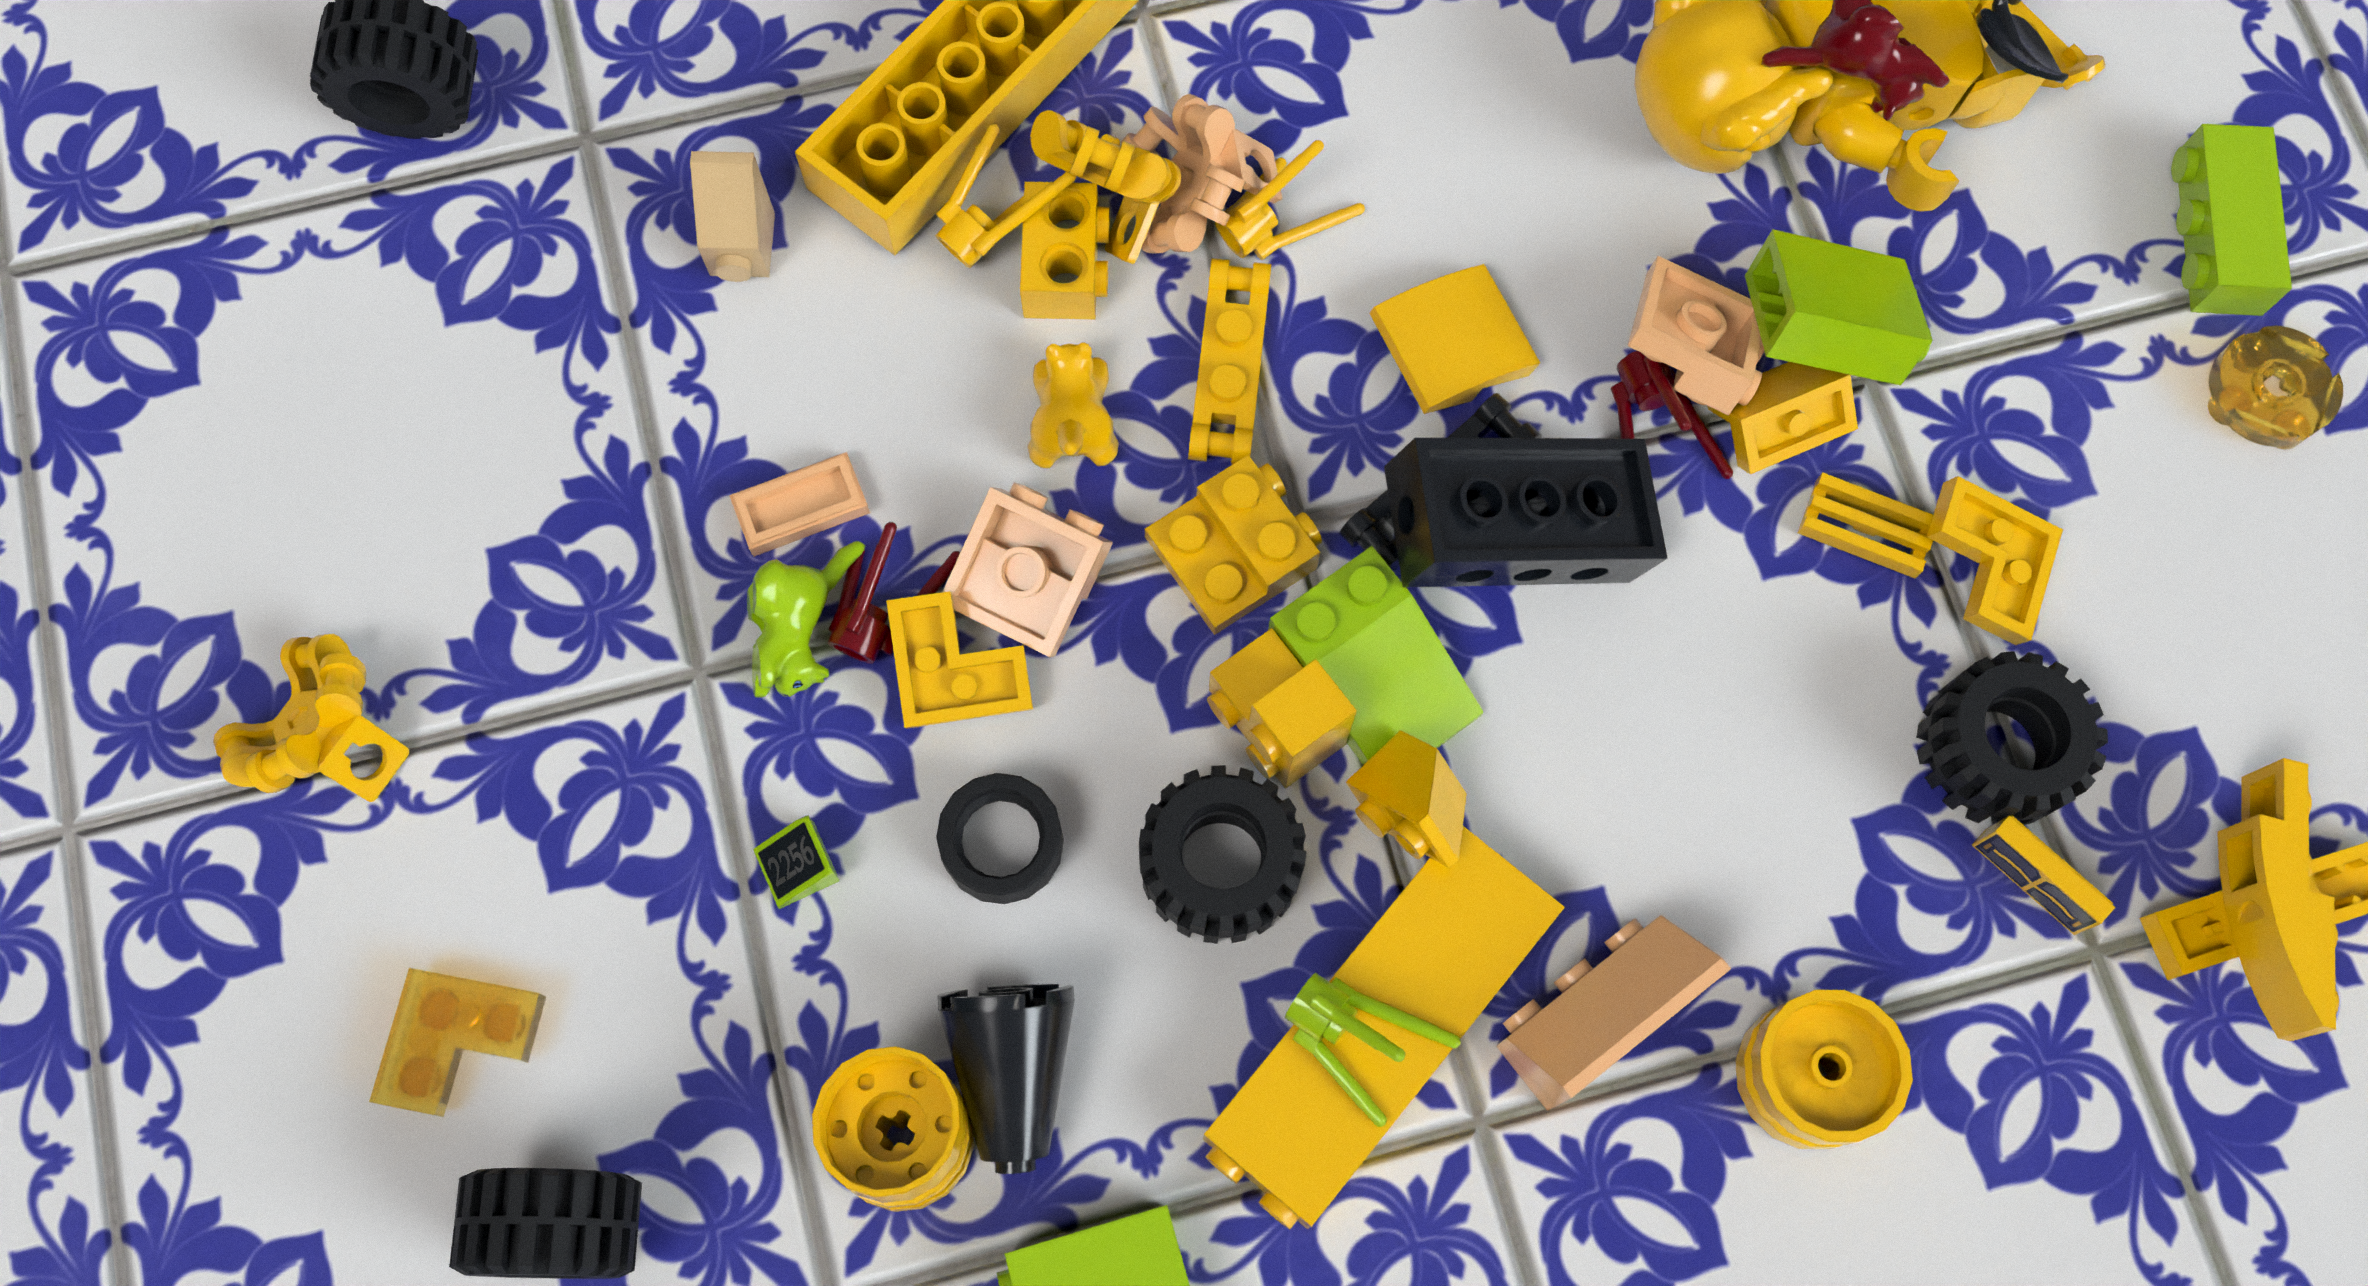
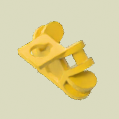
M1051 110L1041 112L1033 122L1030 134L1031 147L1035 155L1041 160L1072 175L1124 195L1110 232L1109 243L1105 245V251L1127 263L1134 264L1159 203L1165 202L1172 197L1180 186L1181 172L1177 164L1167 158L1150 153V151L1141 147L1134 149L1135 145L1126 141H1122L1120 146V140L1110 134H1104L1100 139L1098 138L1099 130L1090 126L1087 127L1076 120L1066 121L1065 117ZM1136 216L1134 231L1130 239L1124 244L1126 227L1132 217Z
M335 634L317 635L314 638L295 637L287 640L282 646L280 660L289 677L291 697L283 709L272 721L258 724L234 722L221 727L214 735L213 743L217 755L221 758L220 767L224 779L228 783L239 787H256L265 793H277L289 787L294 782L295 777L308 778L321 772L369 802L375 801L408 757L409 749L361 716L363 701L359 693L363 690L366 683L367 672L365 665L351 654L348 645ZM352 742L359 747L366 744H377L381 748L383 754L382 762L373 774L360 778L352 774L350 768L351 759L344 755Z

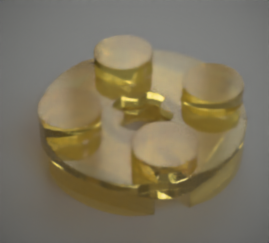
M2276 325L2262 327L2256 333L2242 334L2218 354L2209 374L2211 398L2208 401V410L2216 422L2228 425L2237 434L2251 442L2283 450L2293 449L2304 440L2318 433L2335 418L2343 399V383L2339 373L2332 377L2330 368L2324 362V359L2329 354L2319 342L2293 328ZM2271 376H2276L2280 379L2279 388L2287 392L2288 395L2277 397L2271 394L2265 387L2264 382Z

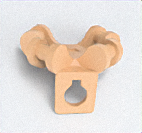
M1192 94L1184 95L1177 101L1173 109L1172 118L1157 107H1150L1143 115L1146 121L1144 126L1136 135L1128 133L1122 140L1135 145L1134 149L1141 147L1150 151V153L1159 155L1154 149L1164 139L1178 151L1171 161L1176 163L1180 169V186L1172 197L1160 203V207L1155 213L1141 248L1146 253L1159 254L1170 249L1174 252H1191L1197 249L1204 238L1207 218L1226 226L1230 215L1222 210L1232 189L1240 193L1244 189L1256 195L1278 174L1274 154L1269 147L1235 129L1233 116L1227 109L1218 105L1208 106L1202 98ZM1252 155L1260 164L1264 174V182L1259 179L1253 168L1246 164L1245 158ZM1281 190L1269 202L1274 204L1282 200Z

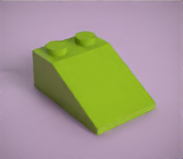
M1373 546L1366 549L1270 617L1268 630L1272 628L1303 667L1316 659L1357 710L1347 745L1363 765L1400 730L1435 748H1439L1484 713L1409 590L1402 586L1400 579Z

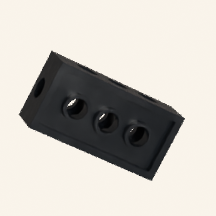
M1414 438L1384 466L1403 587L1630 583L1668 559L1645 439Z

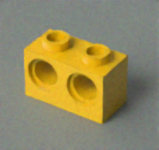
M1025 182L1024 203L1051 182ZM1072 182L1060 194L1023 221L1020 296L1024 318L1096 320V297L1108 296V261L1097 260L1098 243H1109L1110 207L1099 206L1097 184ZM1063 220L1079 222L1077 226L1068 229L1055 226ZM1062 273H1071L1078 276L1076 280L1070 283H1058L1052 280L1055 276Z

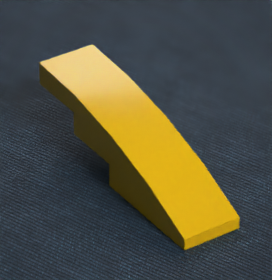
M2368 842L2312 859V873L2309 878L2310 891L2334 897L2335 925L2368 914ZM2222 890L2139 918L2167 981L2239 957L2232 938Z

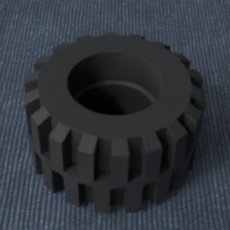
M335 0V2H328L321 15L310 72V86L312 91L318 94L317 99L324 106L333 109L335 115L344 120L351 121L356 126L366 130L408 139L442 137L443 133H453L459 130L460 124H465L468 118L478 58L477 42L472 34L466 32L467 27L459 19L449 17V12L438 6L429 5L424 0Z
M2015 651L2001 652L1992 660L1987 656L1975 662L1939 690V694L1928 702L1923 711L1928 717L1918 724L1916 738L1927 741V744L1917 750L1919 764H1930L1933 771L1925 779L1931 789L1941 785L1948 793L1942 802L1949 808L1954 810L1960 805L1968 808L1965 818L1978 824L1990 816L1992 825L2009 815L2011 817L2014 816L2023 825L2034 823L2044 816L2046 817L2086 792L2096 781L2091 775L2103 769L2106 756L2096 750L2108 743V731L2105 728H2098L2096 725V720L2104 715L2099 702L2089 704L2083 695L2090 688L2081 678L2075 683L2068 680L2065 676L2069 668L2057 661L2049 667L2043 666V655L2028 652L2018 660ZM1986 712L2002 713L2013 718L2024 727L2034 745L2035 763L2033 770L2015 767L2003 760L1994 751L1985 731Z
M1226 765L1211 766V775L1200 777L1198 770H1193L1184 774V783L1178 787L1172 782L1161 791L1159 803L1157 805L1151 803L1145 814L1144 829H1140L1139 864L1144 891L1148 900L1152 899L1155 903L1156 913L1165 922L1169 919L1177 925V931L1189 938L1193 932L1204 936L1203 942L1218 944V938L1231 937L1232 943L1245 941L1247 934L1254 931L1261 934L1269 929L1272 921L1277 916L1282 917L1290 907L1292 898L1297 893L1307 853L1304 850L1306 835L1303 823L1296 822L1295 814L1297 809L1288 797L1282 801L1277 796L1279 786L1268 778L1262 785L1253 781L1254 771L1240 767L1238 776L1226 774ZM1215 823L1231 824L1241 828L1254 839L1261 852V863L1256 875L1248 882L1229 889L1212 888L1198 882L1186 870L1182 860L1184 843L1191 834L1206 825Z
M491 1168L476 1170L459 1178L449 1267L466 1276L612 1279L627 1275L635 1271L642 1182L622 1173L559 1168Z

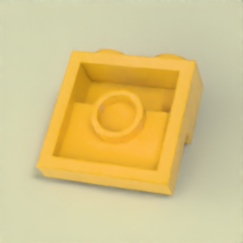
M1249 455L1199 485L1196 497L1145 528L1146 540L1214 635L1317 570L1320 551L1317 546L1322 544V538L1314 522L1304 512L1293 516L1281 499L1286 495V489L1277 472L1268 463L1258 468Z

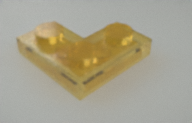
M409 968L369 1102L444 1117L463 1050L520 1062H529L546 996L537 992Z

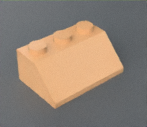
M1662 915L1645 928L1634 918L1604 942L1612 952L1609 957L1595 968L1584 958L1554 982L1562 994L1542 1009L1536 1000L1532 999L1502 1024L1511 1035L1496 1047L1548 1111L1578 1094L1731 970L1729 965L1718 954Z

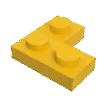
M1959 476L1943 482L1927 538L1979 563L1963 619L2014 645L2032 640L2063 529Z
M951 591L886 600L904 728L908 729L1033 710L1024 645L961 654Z

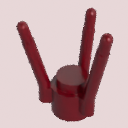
M1637 350L1621 359L1616 368L1621 382L1610 388L1618 409L1620 438L1635 439L1631 404H1638L1639 409L1642 411H1650L1666 405L1682 431L1691 429L1724 479H1730L1733 476V470L1723 456L1719 446L1687 396L1673 389L1676 376L1674 370H1671L1670 366L1665 363L1655 362L1647 358Z
M888 522L884 526L857 599L854 598L865 550L846 571L838 608L828 629L832 632L827 642L830 647L851 658L869 664L874 663L879 651L890 656L894 652L891 630L885 625L888 613L871 604L897 531V525L894 522ZM953 551L916 596L934 594L949 578L959 557V551Z

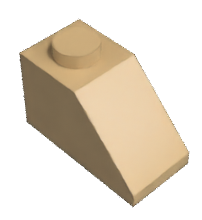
M691 151L690 168L697 247L709 275L718 276L723 280L731 282H743L751 277H770L775 212L754 153Z

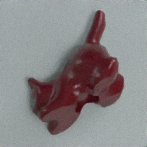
M1833 0L1831 13L1818 27L1811 45L1807 47H1779L1764 54L1761 63L1769 68L1780 66H1822L1835 73L1864 79L1871 83L1875 93L1871 109L1874 113L1883 110L1885 121H1889L1896 111L1904 109L1910 103L1921 100L1925 95L1923 84L1926 83L1935 88H1944L1950 82V79L1941 68L1915 44H1911L1905 38H1898V34L1904 27L1896 17L1885 7L1874 5L1870 0Z

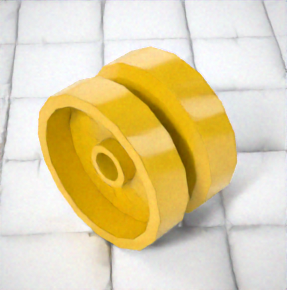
M1813 990L1763 1013L1744 1034L1735 1060L1737 1090L1750 1117L1772 1138L1798 1149H1832L1860 1142L1885 1131L1903 1111L1913 1082L1910 1050L1896 1022L1873 1001L1846 990ZM1818 1063L1822 1064L1826 1072L1823 1076L1819 1071Z

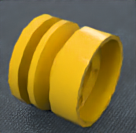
M897 1046L868 1049L841 1063L823 1084L812 1113L813 1144L825 1170L867 1204L893 1212L923 1209L948 1195L966 1173L975 1146L974 1134L964 1099L947 1074L924 1054ZM907 1125L915 1134L913 1141L909 1146L901 1142L894 1146V1143L887 1137L888 1130L892 1126L903 1129Z

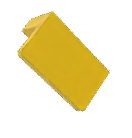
M1787 362L1763 372L1760 384L1750 402L1746 406L1737 403L1729 415L1707 406L1709 411L1730 423L1737 466L1749 474L1758 472L1858 429L1851 375Z

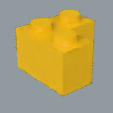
M1272 628L1210 672L1209 691L1211 695L1207 697L1210 708L1227 729L1236 725L1250 743L1245 748L1248 757L1266 779H1270L1275 775L1286 789L1346 745L1357 710L1316 659L1303 667Z

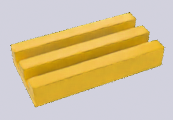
M1822 472L1815 482L1797 533L1916 579L1923 572L1926 560H1924L1925 555L1930 551L1933 540L1927 538L1933 514ZM1820 513L1849 524L1853 529L1874 537L1877 535L1911 548V552L1907 554L1817 519Z

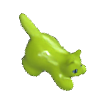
M854 541L838 549L823 570L807 565H786L777 559L770 560L760 566L747 591L748 619L757 624L762 632L756 639L752 652L754 697H765L773 685H775L779 694L791 697L799 691L808 689L814 683L825 682L824 678L829 677L828 669L816 663L812 656L809 641L825 606L829 592L837 585L850 565L865 550V544L861 541Z

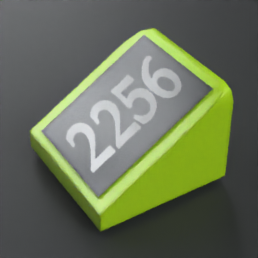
M809 815L794 821L753 849L779 909L840 881L815 823Z

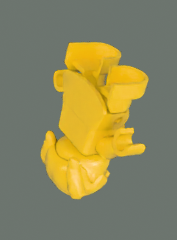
M1656 0L1653 28L1643 42L1635 68L1634 86L1638 105L1653 139L1670 157L1687 168L1716 174L1734 172L1748 162L1753 153L1760 152L1778 143L1789 130L1791 137L1797 144L1811 146L1822 143L1826 150L1839 161L1877 173H1882L1885 167H1888L1886 182L1888 190L1894 199L1908 209L1932 211L1949 197L1959 183V179L1950 169L1936 170L1927 165L1943 143L1948 131L1937 128L1922 129L1914 132L1905 141L1901 139L1904 130H1917L1929 127L1945 119H1952L1964 128H1982L2012 120L2023 110L2045 79L2020 69L1998 74L1985 50L1988 43L1980 33L1972 15L1981 0H1870L1874 5L1885 7L1902 24L1904 29L1898 34V38H1905L1911 44H1915L1950 79V82L1944 88H1935L1929 84H1923L1925 95L1921 100L1908 104L1904 109L1896 111L1889 121H1885L1883 110L1878 113L1872 111L1871 104L1875 93L1871 83L1864 79L1835 73L1822 66H1780L1769 68L1761 64L1764 54L1779 47H1807L1811 45L1818 27L1831 13L1833 0Z

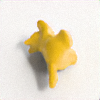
M1085 342L1078 345L1068 343L1061 346L1050 344L1046 348L1047 359L1036 363L1033 370V383L1040 399V407L1037 409L1030 425L1029 457L1040 468L1050 469L1061 456L1074 457L1080 455L1087 456L1097 467L1106 466L1115 459L1119 442L1114 434L1113 421L1102 404L1104 392L1109 381L1108 365L1099 357L1092 358L1091 347Z

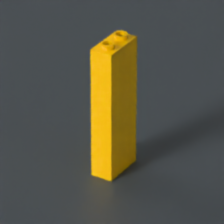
M1463 826L1459 860L1449 869L1429 858L1329 982L1332 983L1337 977L1355 991L1432 1023L1443 1030L1457 1035L1461 1039L1565 907ZM1356 1007L1354 1008L1358 1011L1355 1018L1379 1032L1386 1039L1405 1051L1403 1061L1396 1062L1348 1031L1344 1032L1335 1045L1323 1038L1322 1042L1386 1116V1124L1378 1127L1355 1104L1316 1057L1293 1040L1299 1029L1293 1025L1204 1133L1203 1140L1212 1147L1205 1158L1235 1184L1243 1176H1246L1265 1194L1259 1200V1205L1287 1229L1290 1230L1297 1221L1306 1229H1309L1453 1048L1427 1039Z

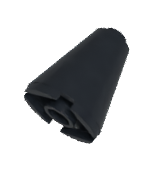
M1059 984L1008 985L987 987L986 991L978 992L979 996L968 997V989L939 994L937 996L938 1011L980 1159L986 1162H995V1173L1017 1174L1036 1170V1159L1046 1157L1050 1152L1075 1001L1074 986L1067 985L1059 988Z

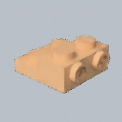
M1657 256L1645 277L1628 347L1643 353L1647 358L1655 362L1665 363L1676 368L1677 372L1673 385L1675 391L1687 396L1697 404L1707 405L1729 415L1737 403L1746 406L1750 402L1762 378V372L1756 370V364L1764 353V347L1751 299Z
M1016 482L1013 483L1010 492L1001 488L990 487L943 592L951 591L955 611L1048 657H1054L1081 600L1088 598L1113 542L1099 536L1104 524L1085 514L1069 509L1064 519L1044 509L1048 497Z

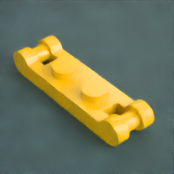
M1212 258L1188 460L1207 462V456L1231 458V464L1233 465L1245 456H1251L1272 264L1254 262L1253 268L1229 266L1230 260ZM1227 290L1250 292L1249 305L1226 302ZM1211 422L1235 425L1234 434L1211 431Z

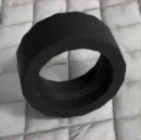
M1002 773L974 778L955 791L940 813L936 835L941 861L957 886L979 901L1008 904L1028 899L1046 886L1060 865L1064 843L1056 806L1043 789L1022 776ZM998 801L1015 803L1027 810L1036 821L1040 834L1038 850L1030 864L1018 873L1003 877L986 875L974 868L966 858L962 845L964 826L971 815L984 805Z

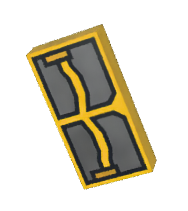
M2009 815L1988 827L1972 844L1976 850L2073 935L2102 924L2115 909V906L2112 905L2113 902L2014 816L2011 817Z

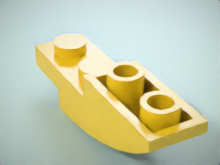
M2282 758L2241 777V822L2218 831L2217 837L2224 905L2232 938L2244 973L2261 1010L2277 1038L2294 1041L2336 1030L2339 997L2336 991L2335 948L2338 941V931L2335 925L2334 897L2310 891L2309 878L2312 873L2313 864L2309 854V814L2312 807V798L2309 793L2308 764Z

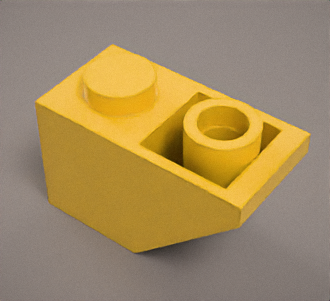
M1400 730L1346 781V784L1360 803L1355 812L1363 824L1378 837L1383 838L1388 833L1414 858L1421 859L1426 855L1450 869L1459 860L1467 793L1437 748Z

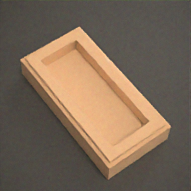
M847 452L729 495L753 557L870 513Z

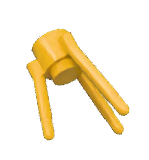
M996 124L988 127L950 199L936 213V216L945 224L935 235L936 238L955 258L969 269L981 257H984L1000 239L1076 180L1075 175L1065 172L1024 203V196H1022L993 221L974 204L966 211L962 210L961 206L999 135L1000 128Z
M1315 140L1288 165L1284 158L1276 159L1275 163L1278 174L1256 195L1246 191L1236 203L1226 209L1224 212L1230 215L1226 226L1215 222L1220 236L1237 256L1245 258L1254 251L1257 257L1263 261L1281 247L1364 213L1365 206L1362 203H1356L1273 236L1272 229L1278 225V220L1268 202L1323 150L1324 143L1321 140ZM1262 174V175L1259 177V179H1261L1263 182H1264V174Z

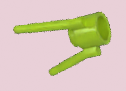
M1315 972L1297 994L1285 1015L1288 1021L1299 1028L1293 1040L1311 1052L1376 1126L1382 1127L1387 1122L1386 1116L1322 1042L1323 1038L1335 1045L1344 1032L1348 1031L1396 1062L1403 1061L1405 1051L1386 1039L1379 1032L1355 1018L1358 1011L1354 1008L1356 1007L1450 1048H1458L1461 1040L1457 1035L1443 1030L1432 1023L1355 991L1337 977L1330 983Z

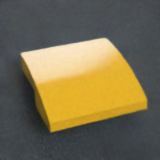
M1485 264L1450 273L1418 285L1374 306L1369 313L1424 414L1471 402L1483 388L1528 377L1540 364L1539 359Z

